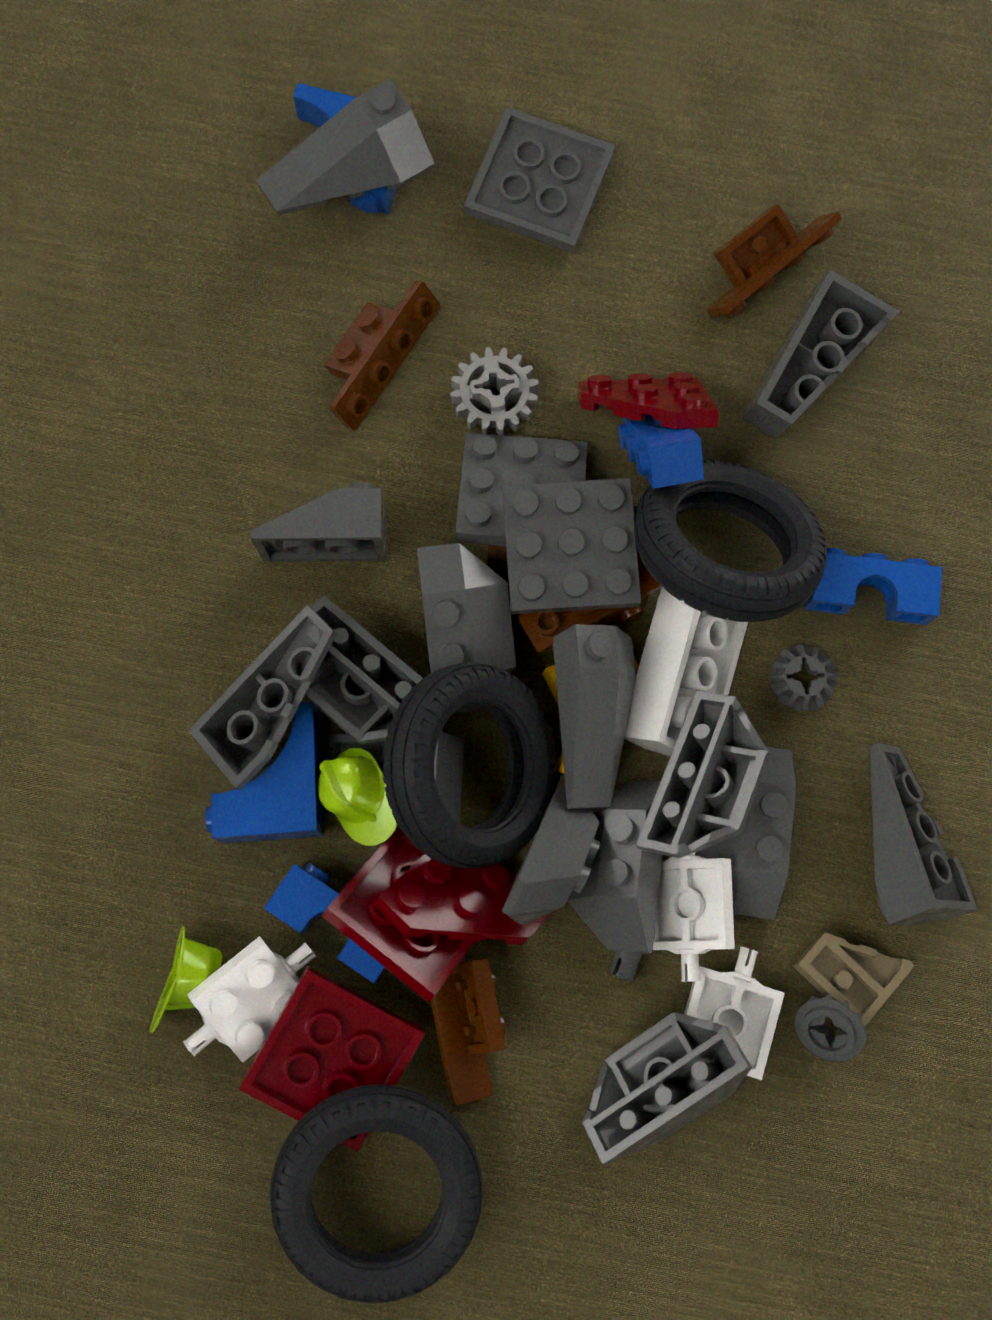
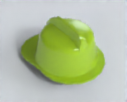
M350 748L339 754L334 760L323 761L319 765L321 773L318 778L317 793L325 809L336 815L346 833L354 841L364 846H377L387 841L396 830L397 823L386 797V784H384L383 772L373 755L362 748Z
M182 926L180 929L172 969L156 1006L149 1033L155 1031L165 1010L196 1008L187 994L221 967L223 957L221 951L185 938V926Z

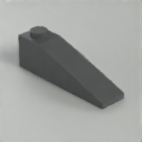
M388 79L352 100L260 176L256 182L277 215L325 205L326 201L332 198L350 194L351 198L364 196V191L385 186H387L388 190L402 187L435 168V162L412 109L391 79Z
M308 604L188 730L236 789L241 790L272 758L337 635Z
M575 624L553 637L567 809L611 807L636 683L632 638L616 626Z
M880 743L870 746L875 885L879 894L878 905L882 914L887 918L888 924L914 926L978 911L960 862L956 856L952 858L947 857L938 839V836L944 833L938 820L933 821L920 805V802L923 800V792L899 747Z

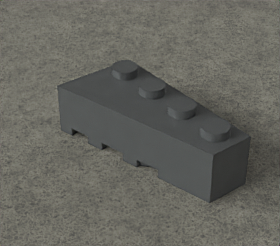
M829 270L811 291L741 419L777 439L843 372L899 311L832 270Z

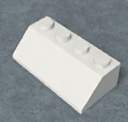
M662 587L636 675L624 739L646 750L671 756L695 692L729 694L748 622L730 621L728 618L725 620L708 615L706 611L700 612L684 604L683 600L679 601Z

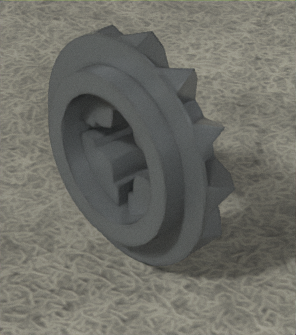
M800 644L785 649L775 658L770 668L769 681L775 697L783 705L796 711H812L823 706L835 693L838 675L835 673L832 659L827 658L819 648ZM802 664L806 667L808 674L819 676L816 680L808 683L806 694L801 681L794 680V678L787 679V677L797 674Z
M831 994L824 998H817L812 995L806 1003L799 1007L795 1016V1030L800 1041L818 1057L830 1061H846L857 1056L864 1047L868 1029L863 1027L862 1013H854L849 1008L848 1000L840 1003L833 1000ZM827 1017H830L833 1020L834 1026L839 1028L834 1039L829 1026L824 1024Z

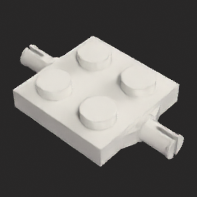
M692 853L682 858L671 857L666 861H662L653 950H668L675 954H681V981H700L699 954H704L713 949H735L731 859H706Z
M260 936L187 994L192 1004L201 1013L204 1025L184 1040V1045L195 1057L197 1053L217 1039L219 1042L228 1045L242 1063L260 1049L298 983V976L295 973L317 956L304 942L302 946L284 959L282 956L272 952Z
M740 946L734 972H718L699 966L700 981L692 983L684 1014L729 1026L752 1066V1069L746 1076L762 1080L785 993L765 987L756 979L751 978L758 951Z

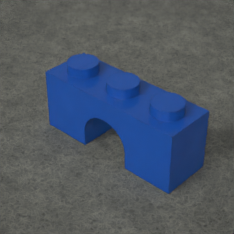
M647 414L646 419L643 421L623 418V424L618 425L617 431L621 449L627 450L629 461L636 463L638 474L640 476L644 475L653 489L704 480L701 438L693 428L673 429L661 426V421L652 418V415Z
M827 548V559L823 577L815 592L804 603L803 610L845 615L855 606L857 587L870 586L877 589L885 599V620L927 625L939 616L942 567L930 566L927 560L919 558H909L903 560V562L887 560L886 555L879 553L863 554L862 557L846 555V551L842 549Z
M310 862L305 869L294 864L264 909L299 933L306 934L312 923L319 916L323 915L328 906L339 895V892L326 884L330 876ZM349 938L337 959L372 983H377L386 969Z

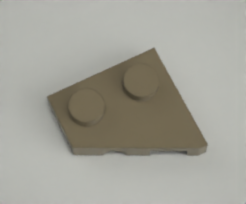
M826 932L818 935L793 965L824 997L831 994L833 1000L840 1003L848 1000L849 1008L854 1013H862L863 1027L869 1023L915 966L911 961L904 958L895 959L877 953V949L862 944L853 945L844 938Z

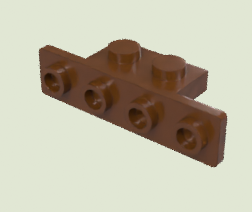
M779 204L769 207L713 253L734 287L706 309L709 315H726V317H731L740 312L747 305L745 300L754 292L760 293L770 287L776 281L775 274L783 268L789 269L798 264L805 257L804 250L810 245L816 246L824 242L834 233L832 227L843 219L839 211L818 217L797 234Z
M416 280L396 310L368 302L324 364L332 375L347 380L330 404V409L348 429L357 430L439 310L440 303L425 282Z
M638 552L637 559L641 592V605L639 607L521 614L519 616V623L536 652L542 653L553 647V637L575 624L612 626L621 621L625 625L639 618L644 613L643 608L646 607L649 594L662 587L646 569Z
M464 955L435 996L430 1000L449 1099L452 1105L465 1104L490 1097L493 1094L485 1053L506 1049L504 1040L505 1023L498 1010L495 995L496 979L493 971L490 969L488 958L467 962Z

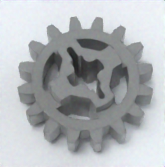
M486 347L485 357L479 358L476 353L472 352L470 353L471 365L462 362L458 364L460 376H452L451 387L455 389V391L451 392V404H459L456 407L457 418L468 416L467 428L469 430L479 424L482 426V434H488L490 428H496L497 434L503 435L505 426L509 425L516 432L519 430V418L525 421L531 419V410L529 408L537 406L538 396L533 393L538 391V380L530 379L533 375V367L531 365L521 368L522 356L520 354L511 360L507 358V348H502L499 356H493L491 348ZM482 373L478 380H473L477 375ZM490 389H497L499 395H492ZM517 403L515 407L506 412L510 404Z

